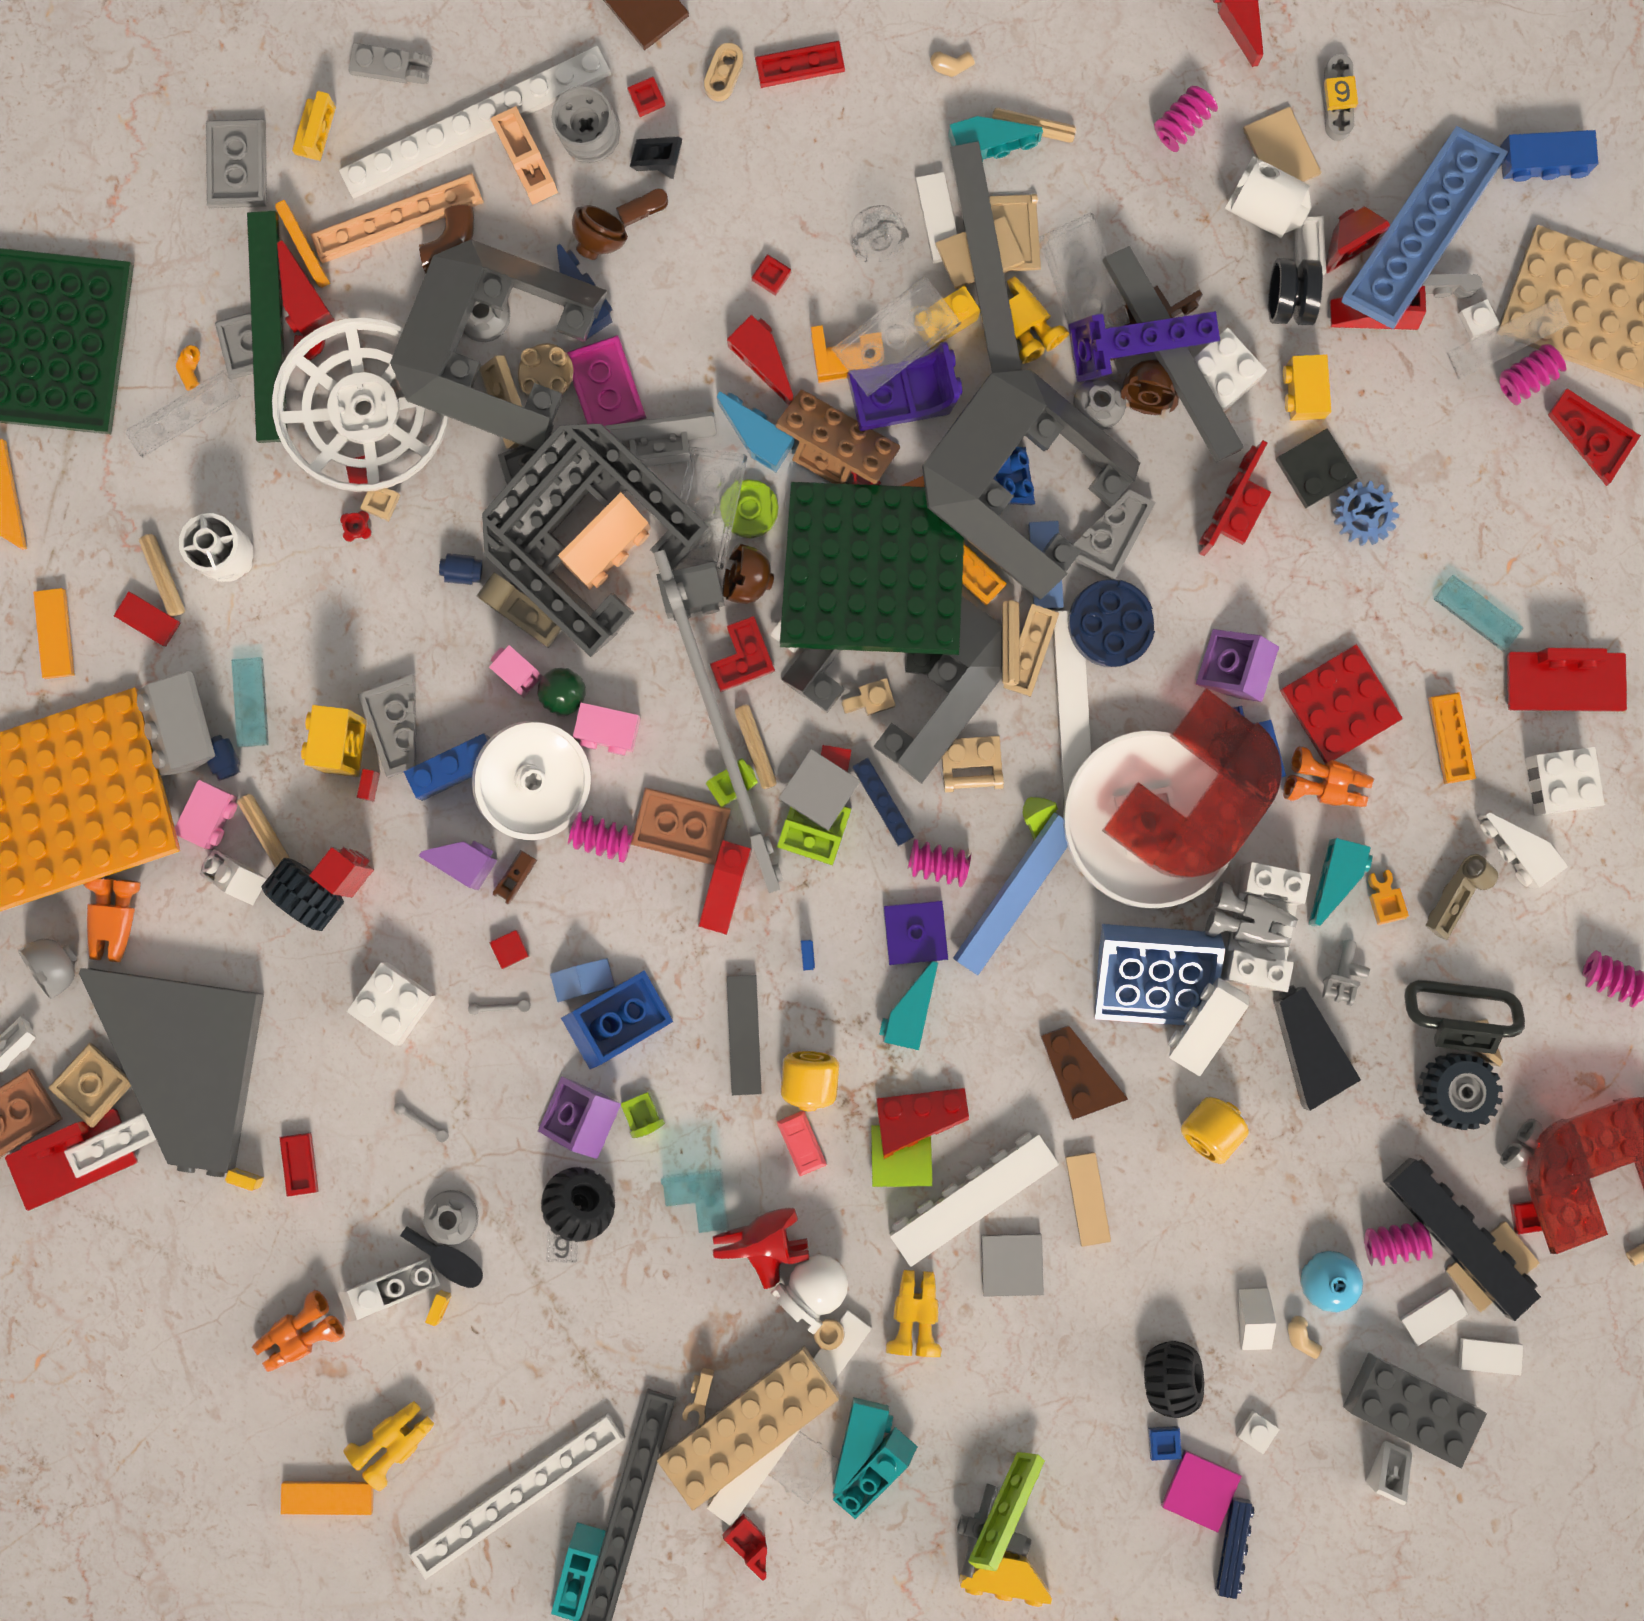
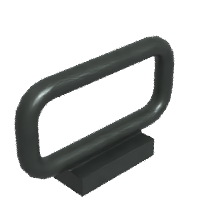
M1427 980L1414 981L1405 989V1006L1409 1018L1421 1027L1437 1029L1434 1036L1435 1047L1495 1054L1503 1037H1515L1520 1035L1525 1029L1522 1004L1514 994L1508 991ZM1418 992H1428L1501 1001L1510 1007L1513 1024L1506 1026L1426 1016L1418 1009L1416 994Z

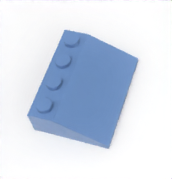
M1102 924L1098 956L1095 1019L1186 1025L1187 1023L1184 1022V1019L1192 1007L1197 1009L1202 1002L1200 996L1208 983L1213 985L1218 977L1221 978L1225 953L1221 933L1216 937H1210L1205 935V931Z

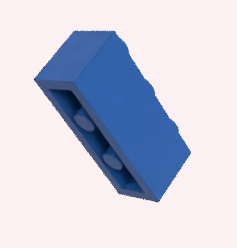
M1596 130L1508 135L1500 145V148L1508 151L1502 163L1503 179L1513 178L1515 182L1526 181L1531 177H1542L1543 180H1553L1566 175H1570L1574 179L1588 176L1599 164Z
M483 733L403 771L415 798L421 801L426 800L472 778L478 754L490 737Z

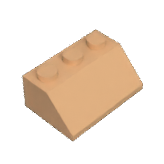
M620 492L558 556L564 566L589 590L593 586L598 588L606 581L609 576L607 572L614 565L619 567L629 557L627 552L635 544L640 546L646 541L650 535L648 531L651 528L646 519Z

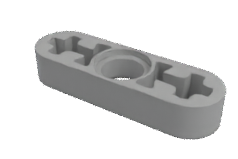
M1337 54L1330 58L1324 70V81L1327 78L1338 77V72L1334 69L1336 64H1339L1340 69L1344 70L1341 77L1353 76V62L1348 56ZM1325 96V131L1333 140H1344L1349 136L1354 127V108L1327 111ZM1340 112H1343L1341 115V125H1346L1342 131H1339L1338 126L1334 125Z

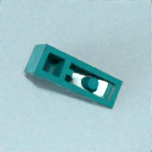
M1339 838L1329 840L1308 925L1321 926L1362 879L1364 873L1370 870L1373 856L1369 855L1371 847Z
M930 962L891 1010L888 1019H882L879 1035L884 1036V1043L919 1050L938 967L937 962Z
M853 1397L833 1483V1493H841L881 1444L884 1433L890 1434L893 1415H889L888 1405Z
M577 1522L565 1558L551 1611L552 1615L572 1621L581 1620L605 1537V1530Z

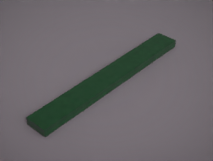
M276 211L247 212L256 441L258 443L281 442L276 431L272 408L275 380L284 362L282 288L277 243L280 241L279 215ZM285 390V396H284V402H283L284 411H287V409H286V390Z

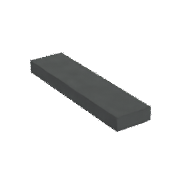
M727 976L732 1096L762 1094L757 976Z

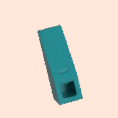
M976 116L950 124L948 137L951 146L979 141L983 161L991 157L995 159L1003 158L1009 155L1011 151L1019 148L1029 150L1037 146L1038 142L1041 141L1043 129L1039 126Z
M894 1427L890 1434L883 1438L881 1444L841 1493L834 1496L833 1501L856 1519L909 1467L918 1446Z

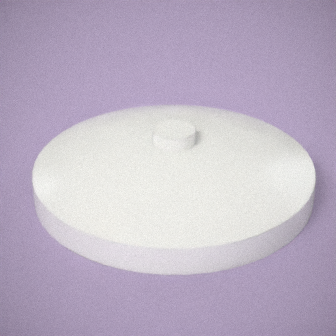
M538 721L515 723L493 735L478 754L472 774L474 799L484 818L504 834L523 840L548 838L566 829L574 822L577 814L584 808L591 784L589 763L578 742L564 730Z

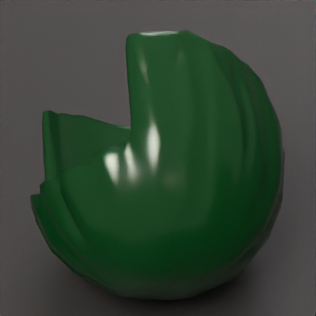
M554 668L542 676L541 682L538 684L537 695L543 707L548 709L550 713H556L558 717H565L574 713L580 707V703H583L586 695L585 683L577 673H574L569 668Z

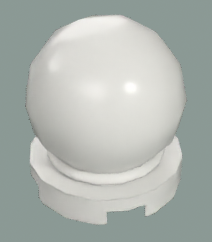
M813 1255L809 1257V1260L799 1262L790 1274L789 1285L785 1286L779 1283L771 1294L779 1297L777 1302L797 1322L802 1318L806 1323L810 1324L807 1330L815 1334L823 1325L819 1319L820 1315L833 1312L842 1304L846 1297L848 1288L846 1272L840 1263L830 1256Z

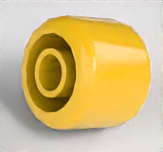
M796 1051L789 1053L783 1059L781 1096L784 1101L799 1107L803 1111H815L817 1108L832 1105L837 1098L838 1060L834 1056L822 1052Z
M1206 1097L1181 1126V1133L1187 1143L1200 1155L1213 1163L1223 1164L1248 1136L1249 1129L1245 1120L1240 1115V1110L1230 1102L1225 1103L1215 1097Z

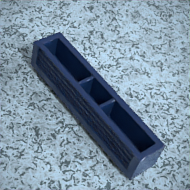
M869 758L852 766L853 771L895 840L896 845L899 847L913 839L914 835Z
M1233 1497L1229 1506L1215 1588L1216 1593L1221 1597L1237 1599L1238 1594H1241L1242 1591L1240 1578L1245 1572L1243 1559L1248 1554V1544H1246L1247 1537L1251 1535V1525L1249 1523L1255 1511L1254 1506H1252L1251 1501L1248 1499Z

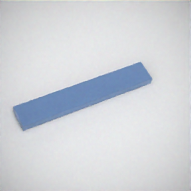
M1055 812L953 957L955 961L976 975L980 974L1068 847L1063 825L1064 818Z

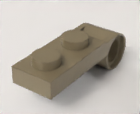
M493 572L476 595L484 603L547 648H549L562 630L533 601L495 572Z
M1472 854L1466 857L1457 873L1453 875L1451 881L1444 887L1443 894L1436 907L1430 912L1425 926L1436 936L1448 940L1475 890H1488L1496 884L1498 880L1497 870L1482 855Z

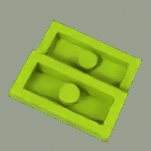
M844 806L829 831L790 807L777 847L833 866L852 808Z
M871 1125L872 1187L932 1186L931 1136L918 1141L917 1144L909 1148L907 1146L898 1150L893 1155L884 1159L880 1125Z

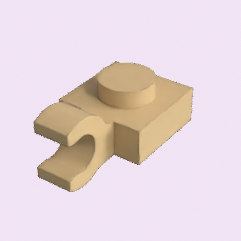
M887 678L860 686L858 688L860 696L842 700L845 714L865 708L866 714L869 716L896 706Z
M703 1368L701 1376H694L690 1393H694L696 1396L694 1402L684 1408L682 1415L684 1421H687L690 1411H697L700 1415L698 1424H703L706 1417L705 1407L714 1370Z

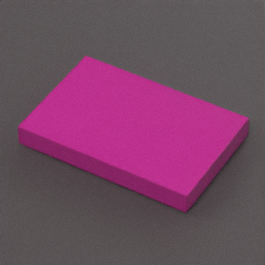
M618 335L567 352L573 364L572 381L587 424H603L607 426L646 419Z

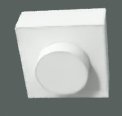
M1488 299L1465 308L1458 313L1470 339L1496 329L1500 325Z
M1252 1410L1236 1435L1264 1454L1280 1429Z

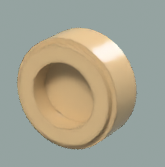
M825 1319L821 1321L823 1325L814 1334V1339L820 1348L833 1350L842 1344L845 1331L837 1320Z

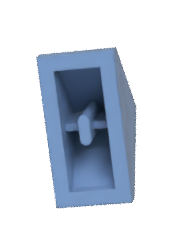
M608 958L573 966L550 974L557 1002L615 987Z

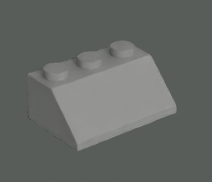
M192 671L149 683L137 692V706L143 713L145 720V736L150 740L153 750L152 762L154 767L158 769L160 776L194 771L215 757Z

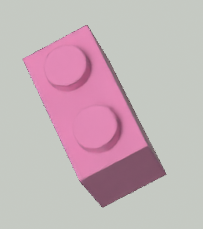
M510 645L506 649L500 648L491 658L492 664L489 668L523 698L542 678L539 671Z
M580 703L573 738L580 741L579 745L581 747L596 749L597 745L608 747L609 753L625 756L626 751L633 752L641 718L639 715Z
M198 780L175 826L176 835L202 848L212 850L214 846L220 844L224 836V830L222 829L227 819L230 820L237 810L238 805L235 802L238 797L207 782Z

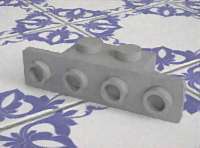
M713 412L605 426L627 448L630 447V451L646 467L690 461L688 439L716 435Z

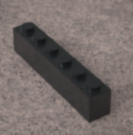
M1408 1158L1383 1182L1415 1218L1428 1229L1435 1240L1457 1262L1504 1316L1516 1321L1541 1298L1535 1290L1538 1287L1537 1284L1526 1273L1521 1275L1514 1267L1517 1263L1505 1250L1500 1252L1493 1244L1496 1239L1484 1227L1479 1229L1472 1221L1475 1219V1216L1463 1204L1459 1207L1452 1199L1454 1193L1443 1182L1438 1184L1431 1176L1434 1172L1422 1159L1417 1161L1416 1159Z

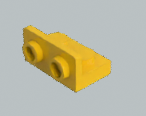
M317 91L315 100L310 98L306 100L292 149L295 155L321 161L336 109L328 93Z

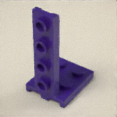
M1216 311L1106 329L1103 314L1091 315L1068 324L1077 382L1112 374L1110 359L1220 341Z

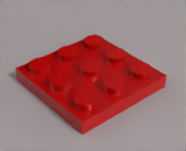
M1357 644L1280 690L1325 764L1331 760H1336L1403 719Z

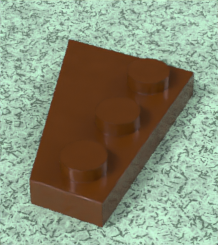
M1069 1025L1040 1035L1072 1120L1128 1100Z

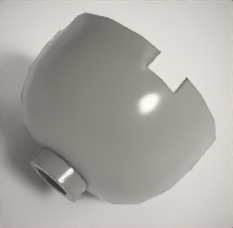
M38 939L18 950L27 967L29 966L33 973V977L50 999L62 993L74 980L75 969L72 962L77 960L68 945L61 947L55 940Z

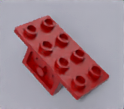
M1262 440L1257 447L1252 445L1250 450L1244 455L1238 467L1243 471H1238L1235 478L1233 477L1225 491L1229 497L1225 496L1212 516V519L1216 520V522H1212L1208 529L1206 528L1198 543L1203 546L1199 552L1200 555L1205 556L1210 551L1220 533L1242 545L1246 542L1271 494V491L1249 480L1268 442Z
M1546 648L1539 652H1509L1507 654L1508 710L1626 711V654L1607 653V648Z
M117 1109L109 1110L94 1128L87 1125L84 1121L76 1122L22 1146V1149L5 1157L27 1211L138 1163L136 1154L133 1151L86 1175L76 1178L64 1153L65 1150L121 1124L122 1120Z

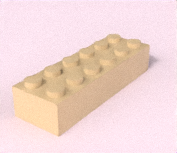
M804 1345L705 1420L702 1425L697 1426L659 1456L657 1462L693 1511L837 1402L840 1394Z

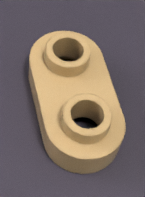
M724 43L717 48L705 76V92L714 101H724L731 96L743 67V53L736 44ZM731 58L734 60V63L727 65L724 61ZM717 84L724 86L720 91L714 89Z

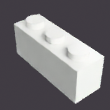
M1219 977L1213 985L1207 984L1201 993L1200 999H1202V1002L1198 1008L1192 1007L1184 1019V1022L1187 1024L1181 1032L1176 1030L1168 1042V1046H1170L1169 1058L1198 1076H1201L1249 1006V995Z

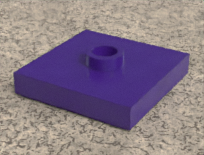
M943 901L884 906L889 965L948 960Z

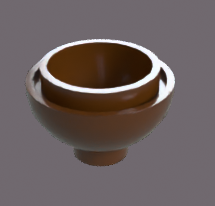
M592 205L578 207L573 213L572 230L578 241L576 250L583 257L596 260L599 254L613 253L625 244L628 238L625 227L611 213Z

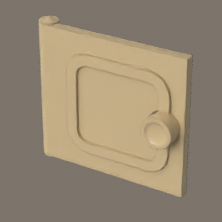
M1037 194L989 196L993 220L1006 217L1025 259V263L1003 272L1041 270Z

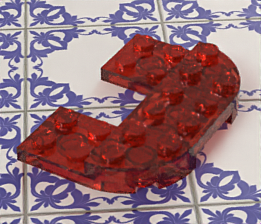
M1207 688L1203 690L1170 736L1218 773L1189 815L1184 817L1138 782L1133 786L1102 829L1105 834L1149 867L1161 874L1175 878H1191L1206 875L1226 865L1236 855L1276 798L1281 783V759L1277 746L1269 733L1258 722L1253 724Z
M1644 1097L1615 1099L1613 1103L1575 1117L1560 1119L1547 1127L1537 1139L1538 1145L1535 1153L1528 1160L1527 1181L1550 1254H1559L1608 1235L1589 1180L1590 1178L1634 1162L1644 1189Z

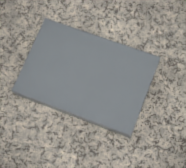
M264 119L206 121L207 206L209 208L267 207L266 122Z

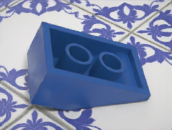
M645 970L561 1018L589 1069L602 1065L673 1022Z

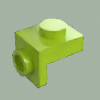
M741 758L737 760L748 792L758 781L752 767ZM727 769L710 778L705 783L721 808L737 799Z

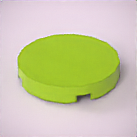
M746 479L736 482L728 489L722 497L720 509L723 522L731 532L739 537L755 538L764 535L772 529L777 521L779 506L776 495L766 484L758 480Z

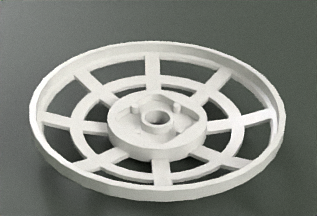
M348 318L331 322L304 337L290 351L281 365L275 380L272 397L273 419L276 431L284 448L296 464L320 482L338 489L356 492L376 491L392 487L420 471L434 456L442 443L448 427L449 417L441 414L440 425L430 447L416 439L423 425L425 408L407 402L405 397L397 398L391 387V383L396 378L390 364L393 355L378 349L360 348L357 330L383 332L400 339L404 328L384 320L372 318ZM339 333H346L349 350L331 356L319 367L304 357L311 348L321 341ZM362 358L378 359L390 365L380 377L364 371ZM351 360L353 374L342 378L339 382H336L326 374L336 365ZM297 366L310 376L303 393L302 411H284L283 402L286 386L291 373ZM320 384L331 392L327 408L311 410L315 389ZM362 401L371 403V410L366 415L356 413V406ZM416 407L414 424L410 433H407L396 425L399 410ZM330 420L338 434L326 445L318 435L313 422ZM287 423H304L310 439L321 451L311 464L303 459L294 447L287 432ZM389 434L401 442L393 451L377 457L376 441L383 439ZM350 440L363 444L365 459L349 458L338 452ZM409 448L422 456L415 465L404 473L380 482L378 466L397 459ZM331 460H334L349 467L366 468L368 483L343 482L328 477L320 471Z

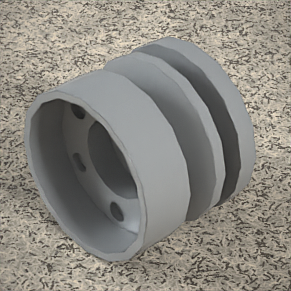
M577 86L568 89L559 96L553 105L551 118L553 128L569 155L580 162L587 163L602 161L611 155L619 144L621 132L616 115L604 94L593 87Z

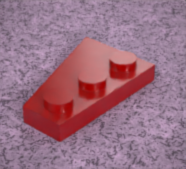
M1565 389L1548 414L1606 486L1612 482L1641 436L1569 389Z
M965 1088L876 1098L884 1159L893 1155L898 1150L917 1144L918 1141L933 1134L937 1135L969 1120Z

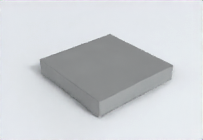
M251 313L215 322L228 377L232 380L253 374Z
M810 749L780 795L779 800L829 831L859 785L860 780Z
M1041 1233L981 1235L984 1297L1044 1295Z

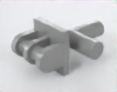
M1351 940L1344 941L1337 975L1331 974L1323 980L1322 998L1328 999V997H1332L1338 1003L1341 1000L1346 1001L1349 1006L1354 1004L1357 988L1361 982L1349 979V975L1367 979L1370 973V968L1352 963L1356 942Z

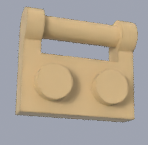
M1000 736L955 739L942 757L945 793L954 792V789L991 786H994V789L1004 788ZM992 767L993 775L953 777L952 769Z

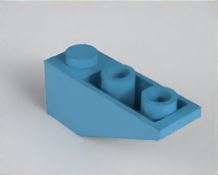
M719 391L717 395L718 405L751 458L777 472L795 444L794 438L776 428L774 424L767 420V415L756 408L750 410L743 406V401L734 394L728 393L725 395Z

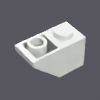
M216 849L205 859L200 873L201 876L224 893L251 905H254L262 891L261 886L267 880L255 870Z

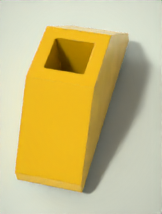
M1005 1551L997 1571L975 1568L972 1578L963 1576L961 1573L959 1576L961 1588H965V1592L972 1595H983V1592L995 1594L997 1599L1012 1601L1013 1598L1024 1599V1602L1031 1606L1041 1607L1043 1603L1051 1605L1052 1597L1048 1588L1027 1557Z

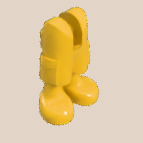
M904 1270L901 1277L899 1296L896 1297L894 1303L893 1319L900 1322L899 1331L894 1340L887 1342L886 1353L912 1356L913 1322L917 1321L919 1323L915 1355L919 1357H941L942 1348L934 1342L932 1336V1324L938 1322L939 1307L938 1299H936L934 1272L923 1271L920 1285L921 1293H914L915 1271Z
M415 1401L377 1425L372 1430L373 1439L361 1446L350 1443L343 1450L350 1464L357 1471H360L381 1448L387 1449V1452L379 1460L362 1472L364 1480L377 1491H381L387 1486L386 1473L394 1462L403 1464L415 1452L418 1443L434 1425V1422L426 1416L421 1422L416 1423L413 1429L407 1426L406 1423L408 1421L411 1422L421 1410Z

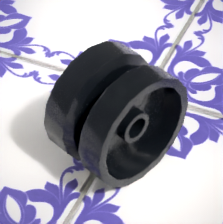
M1277 258L1275 260L1268 294L1270 323L1287 324L1293 316L1298 325L1315 324L1319 314L1323 285L1322 265L1319 260L1303 259L1298 268L1293 259Z

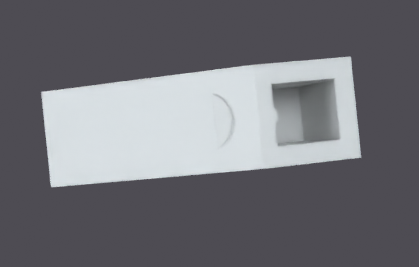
M1492 813L1478 816L1482 823L1480 824L1481 830L1488 838L1495 840L1499 846L1498 852L1506 862L1512 863L1517 870L1515 873L1517 879L1525 887L1528 886L1530 889L1540 888L1568 867L1550 842Z
M430 1257L365 1281L338 1294L348 1321H354L440 1286Z

